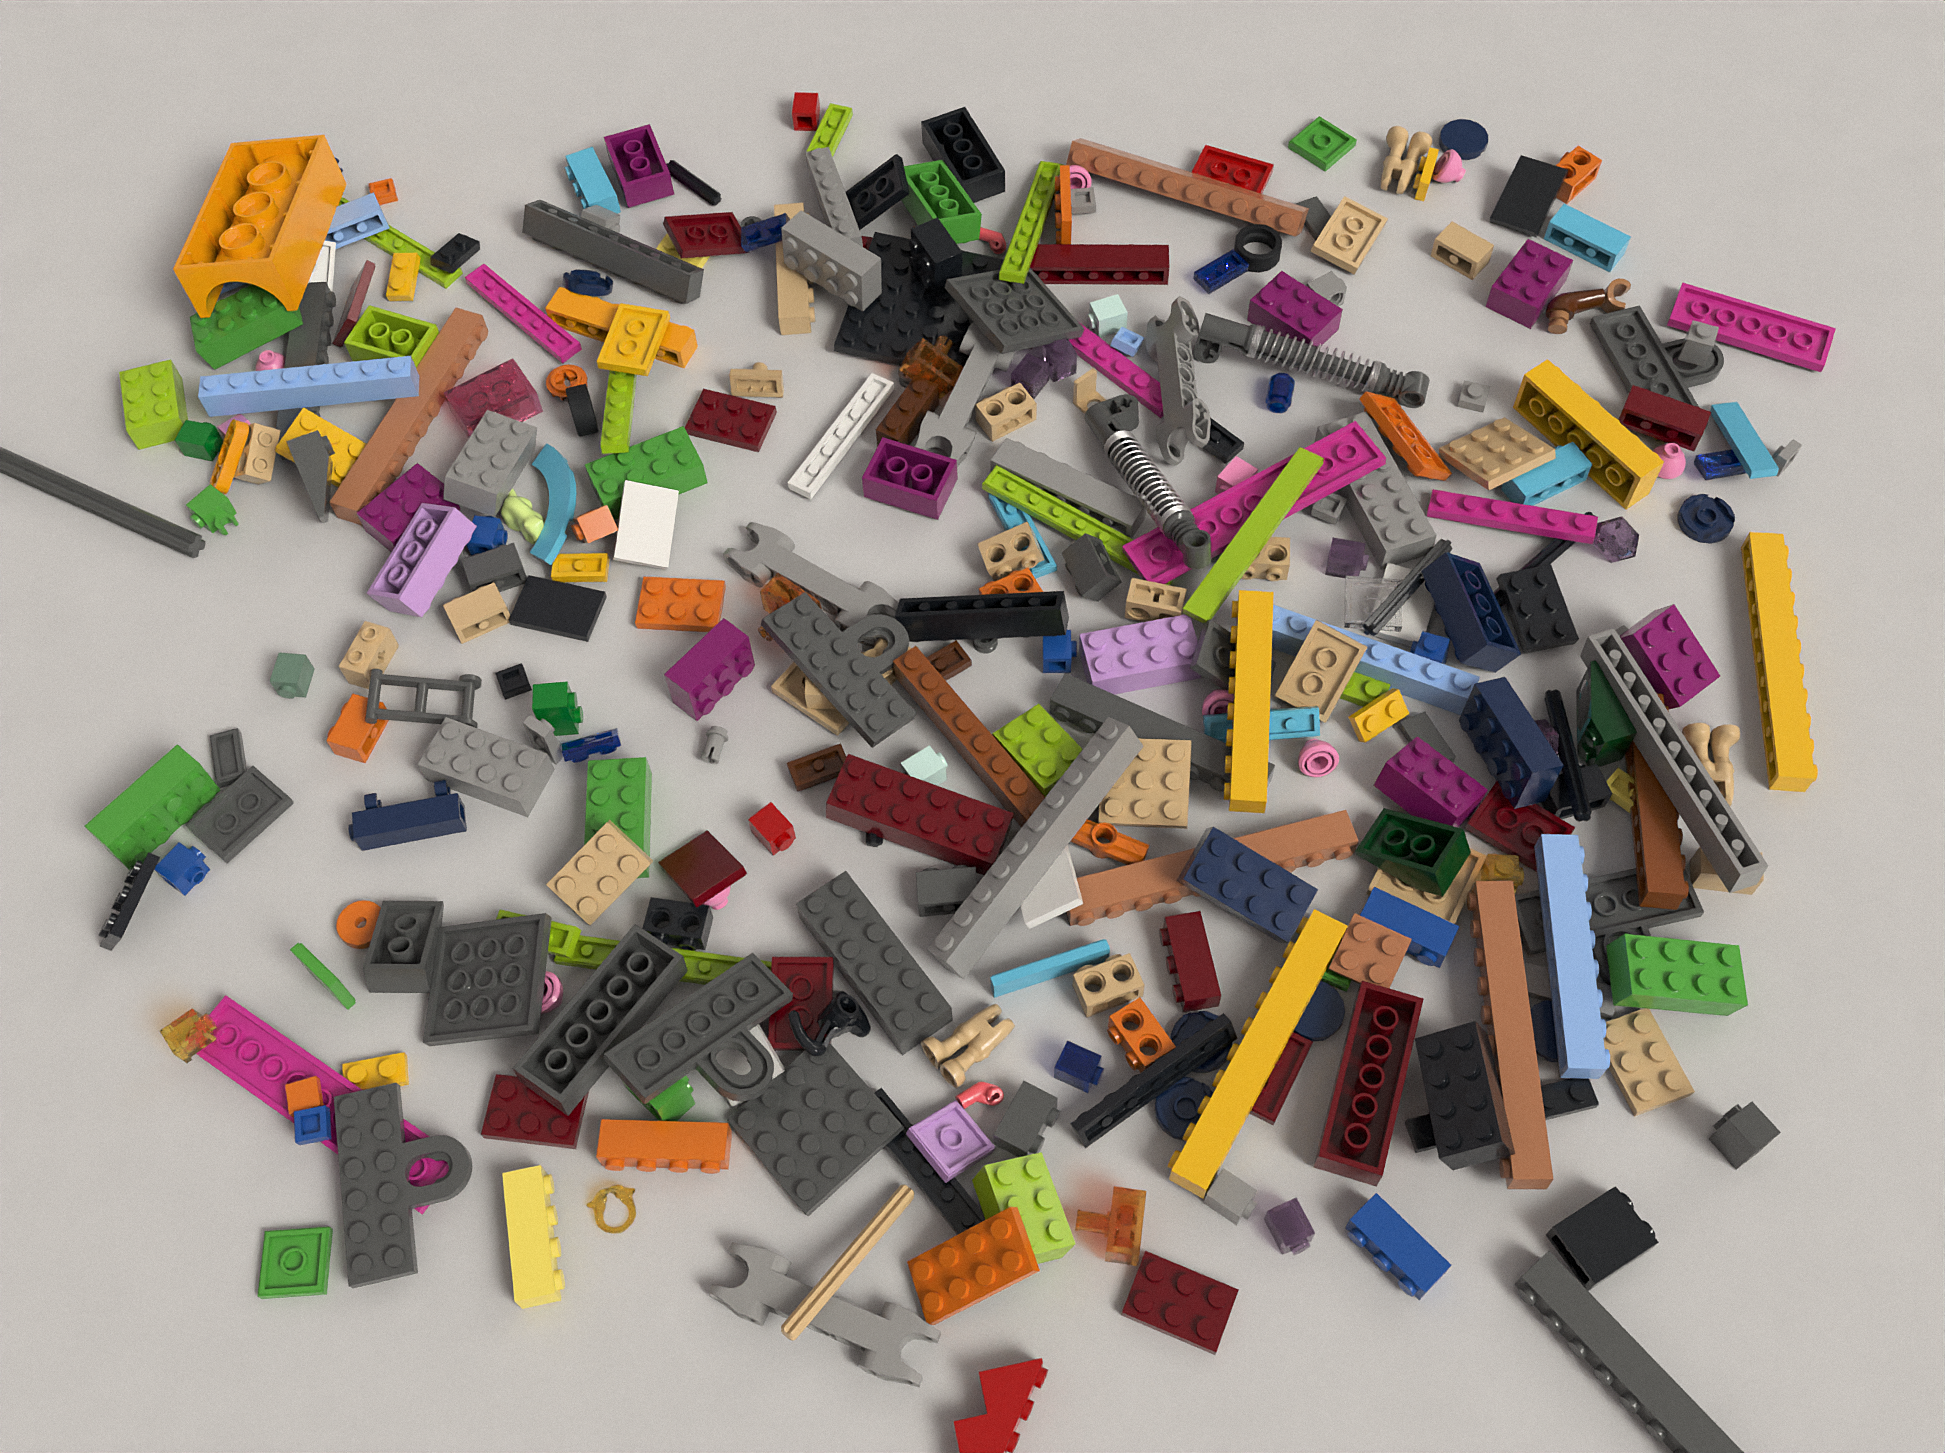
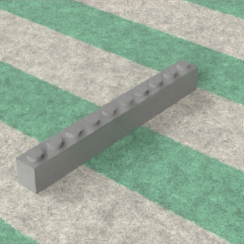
M1613 628L1588 636L1580 655L1582 661L1587 668L1591 661H1597L1637 731L1633 739L1635 745L1728 892L1732 893L1757 885L1768 864L1616 630Z
M1110 717L1105 720L933 940L927 950L945 969L962 979L967 976L1140 752L1143 745L1129 725Z

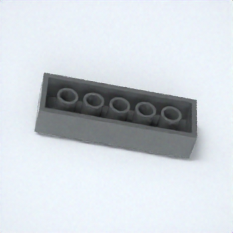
M844 871L796 903L801 921L828 957L834 958V965L902 1056L920 1044L925 1038L930 1037L953 1021L952 1007L847 871Z
M635 924L512 1068L519 1081L569 1116L609 1067L604 1061V1053L640 1030L687 973L688 970L684 957Z

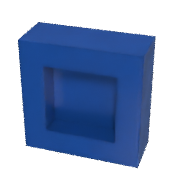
M324 1105L294 1111L295 1143L305 1145L331 1139L329 1107Z

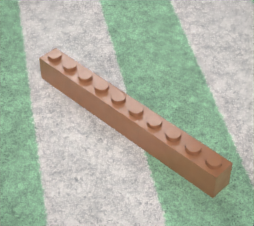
M1082 138L1072 141L1066 165H1079L1090 173L1253 224L1267 225L1276 231L1295 237L1302 233L1309 208Z
M457 307L454 309L416 368L419 374V396L396 398L329 501L337 518L362 525L357 512L388 488L396 477L401 474L404 464L413 455L420 439L426 435L430 423L438 416L441 406L446 398L450 397L456 382L462 378L470 360L474 359L477 349L486 340L489 331L483 315Z
M1347 810L1233 838L1290 873L1296 868L1303 866L1316 867L1324 863V861L1334 858L1336 860L1347 859L1354 854L1359 841ZM1195 848L1077 878L1083 904L1066 912L1070 926L1077 924L1079 926H1086L1092 924L1096 919L1104 917L1113 919L1120 917L1127 911L1135 909L1136 911H1145L1155 904L1163 902L1172 904L1181 900L1182 897L1190 895L1195 897L1201 896L1177 881Z
M1476 881L1472 892L1467 893V908L1469 911H1473L1474 920H1471L1470 934L1471 938H1476L1477 948L1474 949V965L1480 968L1481 976L1477 979L1478 995H1483L1484 1006L1481 1007V1022L1483 1025H1487V1032L1515 1150L1514 1155L1500 1158L1501 1178H1506L1507 1189H1547L1553 1181V1171L1513 881Z

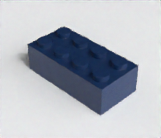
M1445 552L1421 571L1425 579V587L1433 597L1435 610L1443 620L1445 633L1451 639L1455 648V656L1461 664L1496 673L1521 655L1479 562Z
M1506 677L1475 683L1459 718L1462 730L1469 736L1475 751L1481 755L1489 773L1498 781L1503 795L1510 801L1514 809L1545 802L1564 766Z
M1215 827L1205 830L1177 879L1179 883L1279 943H1289L1318 891L1314 886Z

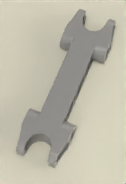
M1181 296L1173 301L1171 314L1166 322L1159 319L1156 315L1148 321L1146 334L1148 354L1154 361L1158 362L1164 421L1156 427V440L1165 461L1174 466H1177L1184 459L1185 447L1189 440L1191 444L1198 445L1200 448L1208 443L1211 425L1209 409L1197 397L1191 340L1199 334V323L1190 302Z
M974 322L969 326L959 349V352L968 355L969 358L941 415L929 410L920 425L915 446L926 451L933 447L941 448L947 453L949 458L957 460V467L966 458L977 433L966 427L975 410V404L978 403L994 368L1007 372L1016 352L1001 354Z
M750 522L745 527L747 529V536L757 546L745 552L734 548H727L723 553L725 562L739 573L744 580L757 587H762L769 579L798 596L806 592L821 609L835 616L833 623L842 632L869 615L881 614L895 619L899 602L883 588L870 581H865L859 589L793 553L792 551L795 548L794 542L775 528ZM875 637L872 640L864 639L858 643L874 647L880 637Z
M732 1242L728 1251L731 1256L749 1268L748 1277L742 1285L736 1288L712 1284L708 1294L711 1298L729 1308L738 1317L763 1326L769 1312L787 1319L813 1287L786 1276L792 1262L785 1257L765 1248ZM834 1296L828 1300L807 1326L811 1330L862 1351L863 1354L858 1367L865 1372L885 1381L898 1382L915 1387H920L923 1380L922 1375L901 1361V1350L907 1342L914 1339L938 1344L941 1336L940 1330L922 1320L911 1310L894 1303L885 1302L878 1316Z

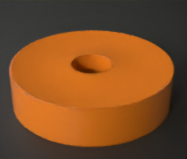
M362 900L354 902L343 909L337 919L336 928L338 935L346 945L355 949L369 948L381 909L380 906L374 902ZM366 921V925L364 927L358 928V925L361 922Z

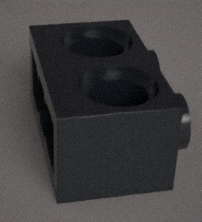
M651 897L642 929L666 945L678 946L680 949L696 951V949L706 950L713 915L709 905L696 907L693 903ZM662 921H669L668 925L663 928L656 927ZM692 925H697V926H699V927H698L695 931H693V932H686V929H687L689 926H692Z

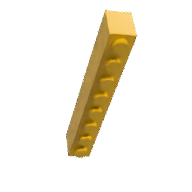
M1239 590L1238 601H1232L1231 618H1237L1236 626H1231L1230 643L1236 644L1235 651H1230L1229 668H1234V677H1229L1228 694H1233V703H1228L1227 720H1232V729H1227L1226 746L1231 747V756L1226 755L1225 773H1230V783H1224L1223 800L1229 801V811L1265 813L1267 803L1274 592Z

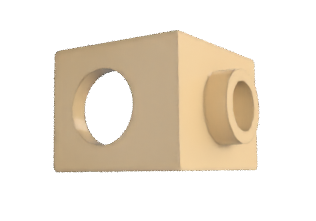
M1094 368L1074 381L1073 404L1084 414L1088 410L1087 405L1090 402L1106 400L1096 391L1097 371Z

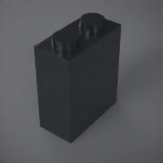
M1616 1186L1553 1226L1546 1234L1549 1241L1588 1291L1650 1251L1659 1243L1650 1224L1640 1219L1634 1211L1631 1199L1625 1193L1620 1192Z

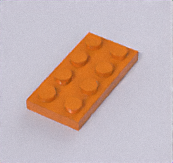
M1367 391L1359 398L1365 406L1364 412H1367L1370 418L1375 419L1379 425L1378 430L1380 433L1390 439L1393 443V450L1408 463L1407 468L1413 475L1445 481L1452 474L1394 398Z
M1009 1207L907 1261L925 1320L930 1325H936L1040 1271L1018 1207Z

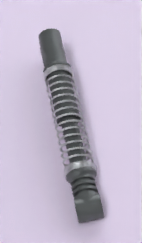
M1205 313L1193 352L1198 361L1210 364L1218 360L1222 346L1239 350L1244 356L1252 357V359L1255 355L1257 360L1262 357L1265 363L1268 360H1272L1273 365L1279 362L1281 367L1288 365L1289 370L1295 367L1297 372L1302 369L1305 375L1312 368L1313 377L1321 371V380L1329 373V382L1333 381L1334 377L1337 376V384H1340L1343 378H1345V387L1349 386L1351 381H1353V389H1356L1359 383H1361V392L1367 391L1382 394L1385 391V395L1391 393V397L1398 395L1397 398L1400 403L1409 408L1423 406L1430 382L1429 377L1419 371H1410L1403 376V372L1396 374L1397 370L1394 369L1390 372V368H1387L1385 363L1376 360L1373 361L1370 367L1368 366L1369 358H1367L1365 365L1360 364L1361 355L1357 362H1353V353L1350 355L1349 360L1344 359L1345 351L1342 352L1341 358L1336 356L1337 348L1334 350L1333 355L1328 354L1329 346L1326 347L1325 352H1320L1321 343L1318 346H1314L1313 341L1308 344L1305 343V339H1302L1301 342L1297 340V336L1291 339L1289 334L1281 336L1280 331L1278 334L1273 333V329H1270L1269 332L1265 331V327H1261V325L1252 324L1248 326Z
M1124 394L1092 405L1085 413V421L1102 443V449L1106 457L1114 465V468L1117 469L1133 494L1136 495V498L1140 500V503L1152 517V520L1155 521L1160 531L1168 539L1174 541L1183 554L1184 564L1192 569H1202L1208 566L1211 562L1210 535L1197 527L1191 510L1184 504L1176 490L1172 488V485L1164 477L1160 469L1157 468L1136 437L1130 432L1139 425L1137 398Z

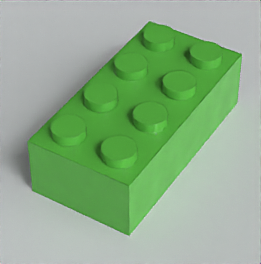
M943 160L904 166L909 195L901 201L917 225L938 218L956 244L979 240L982 214Z
M253 284L242 288L225 299L219 300L209 318H200L197 312L190 316L196 352L215 370L303 325L299 307L297 311H287L273 294Z
M684 426L629 447V452L613 453L584 464L590 483L601 506H608L614 520L619 519L625 480L679 491L678 495L708 483L704 465Z
M177 744L84 827L108 852L130 870L137 859L143 860L148 852L152 853L158 846L164 844L178 828L189 822L193 815L205 804L211 802L221 790L201 764Z
M646 757L588 761L584 845L610 819L650 857L652 772ZM650 865L638 878H649Z
M1624 934L1606 946L1613 1005L1729 1016L1748 1006L1739 945Z

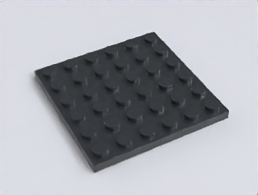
M875 232L868 251L881 258L882 293L864 311L848 304L834 343V351L899 366L906 363H914L922 371L959 378L969 358L968 355L959 352V349L973 320L949 292L934 297L929 289H925L920 275L914 272L909 264V258L911 257L909 240L911 239ZM961 250L962 276L1000 270L1004 259Z

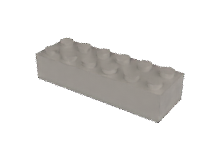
M1363 412L1318 426L1315 442L1356 421L1386 457L1385 465L1338 490L1342 497L1348 499L1346 506L1380 569H1385L1387 563L1398 565L1425 556L1433 547L1437 535L1368 413Z

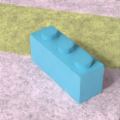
M593 147L566 155L568 166L564 167L568 180H574L572 186L576 196L582 197L580 199L582 208L585 209L599 205L617 214L620 213L617 195Z
M1563 204L1550 220L1544 236V240L1608 272H1611L1623 257L1631 239V236L1566 204Z
M1574 442L1565 446L1559 445L1554 448L1555 459L1503 483L1501 490L1513 503L1534 506L1585 481L1592 463Z

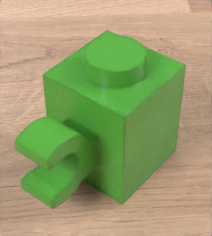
M211 484L186 504L192 514L189 517L190 520L200 529L205 527L211 533L218 530L222 535H227L228 532L224 527L225 524L233 523L235 526L239 525L234 517L237 512L228 497Z

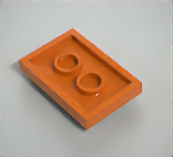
M1060 165V176H1055V191H1059V194H1054V207L1056 210H1059V212H1055V227L1060 229V231H1056V244H1071L1070 165Z
M643 577L635 620L637 629L709 632L721 620L726 589L725 581Z

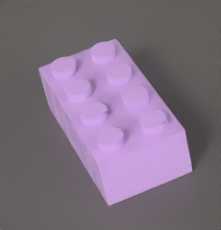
M422 503L366 594L388 611L423 617L424 613L429 610L436 593L444 585L445 578L451 568L457 563L463 548L471 540L472 533L477 526L455 507Z
M1187 615L1080 634L1079 654L1087 683L1114 695L1201 678L1200 674L1190 669L1198 640L1191 617Z

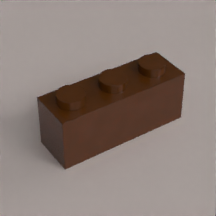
M918 375L914 376L876 428L877 447L882 437L911 445L920 431V425L928 410L934 412L939 405L938 384Z

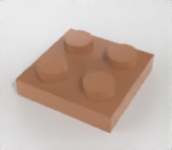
M1354 913L1329 970L1358 984H1361V981H1365L1390 989L1412 939Z

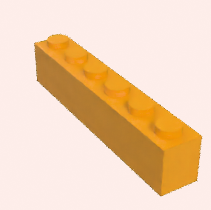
M559 287L545 307L547 316L563 329L605 342L619 304L609 303L598 297L574 293L566 288ZM669 322L655 359L685 368L698 347L695 331L688 326Z

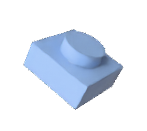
M1121 327L1114 336L1110 346L1116 348L1122 354L1134 357L1142 346L1144 337Z

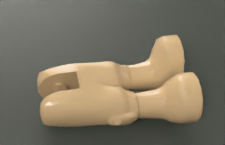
M1393 126L1388 130L1386 142L1390 148V154L1383 161L1382 190H1388L1393 178L1399 180L1396 193L1403 194L1413 175L1418 171V159L1425 155L1432 146V138L1428 133H1414L1409 143L1406 159L1401 160L1409 139L1408 131L1401 126Z
M1693 723L1685 726L1682 730L1684 737L1729 806H1731L1734 797V768L1729 760V748L1739 741V727L1731 724L1721 725L1714 728L1710 733V727L1705 723ZM1709 742H1710V745H1711L1712 754H1713V759H1714L1713 763H1712V762L1710 761V759L1708 758V743H1709Z
M997 1004L981 1010L966 1022L959 1024L953 1034L943 1041H939L933 1036L921 1041V1047L929 1061L936 1069L940 1067L941 1075L953 1087L958 1088L966 1080L965 1072L974 1063L988 1058L991 1051L1014 1029L1015 1025L1009 1018L992 1028L990 1024L1002 1012ZM968 1046L966 1051L957 1058L948 1060L961 1047Z

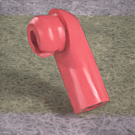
M980 227L979 240L988 242L993 253H1003L1006 249V242L1002 233Z
M978 1082L955 1096L963 1109H966L975 1102L991 1106L998 1105L1003 1101L1004 1093L996 1085Z

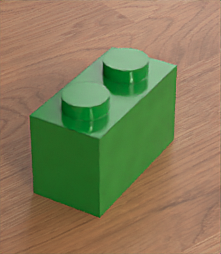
M568 681L533 684L532 710L536 719L548 721L555 729L553 732L555 736L579 734V723H583V710L581 706H578L577 694L571 691Z

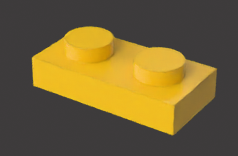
M1430 147L1427 157H1421L1418 171H1421L1422 174L1417 173L1413 188L1417 189L1416 200H1425L1439 149Z
M393 253L386 297L389 301H413L421 259L417 253Z
M608 553L558 554L552 563L551 578L558 582H607L610 561Z
M1392 688L1348 718L1358 740L1366 743L1407 716L1409 711L1399 689Z
M405 1052L342 1064L343 1077L362 1090L391 1083H398L400 1086L409 1085L408 1060Z

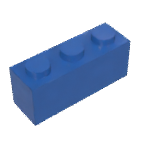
M1376 887L1373 888L1360 914L1362 917L1411 938V943L1406 952L1417 957L1421 963L1438 968L1441 967L1460 927Z
M1377 1193L1360 1208L1345 1227L1349 1231V1238L1358 1247H1365L1373 1255L1372 1258L1375 1264L1385 1272L1390 1271L1399 1280L1397 1282L1399 1287L1407 1295L1415 1296L1418 1300L1452 1266Z

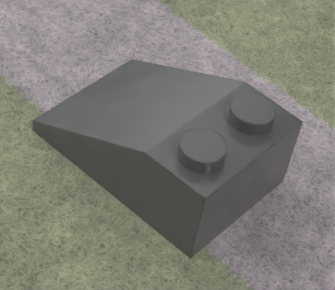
M317 430L286 442L317 516L322 523L328 522L333 470L331 455H334L335 452L327 435L321 436Z
M383 901L363 965L369 993H430L439 927H442L443 901Z

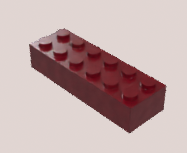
M851 754L847 755L826 802V818L869 834L874 833L877 837L957 866L976 867V873L982 875L987 873L1000 856L1010 832L1014 813Z
M1361 981L1356 994L1314 1168L1377 1187L1383 1176L1424 998Z

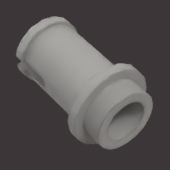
M711 726L710 730L706 732L708 738L701 755V760L708 763L711 752H713L711 764H718L724 742H727L729 737L727 736L726 729L720 726Z

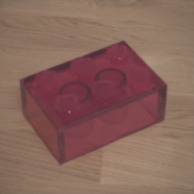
M513 358L443 393L451 413L468 438H470L487 410L520 422L543 412L537 392Z

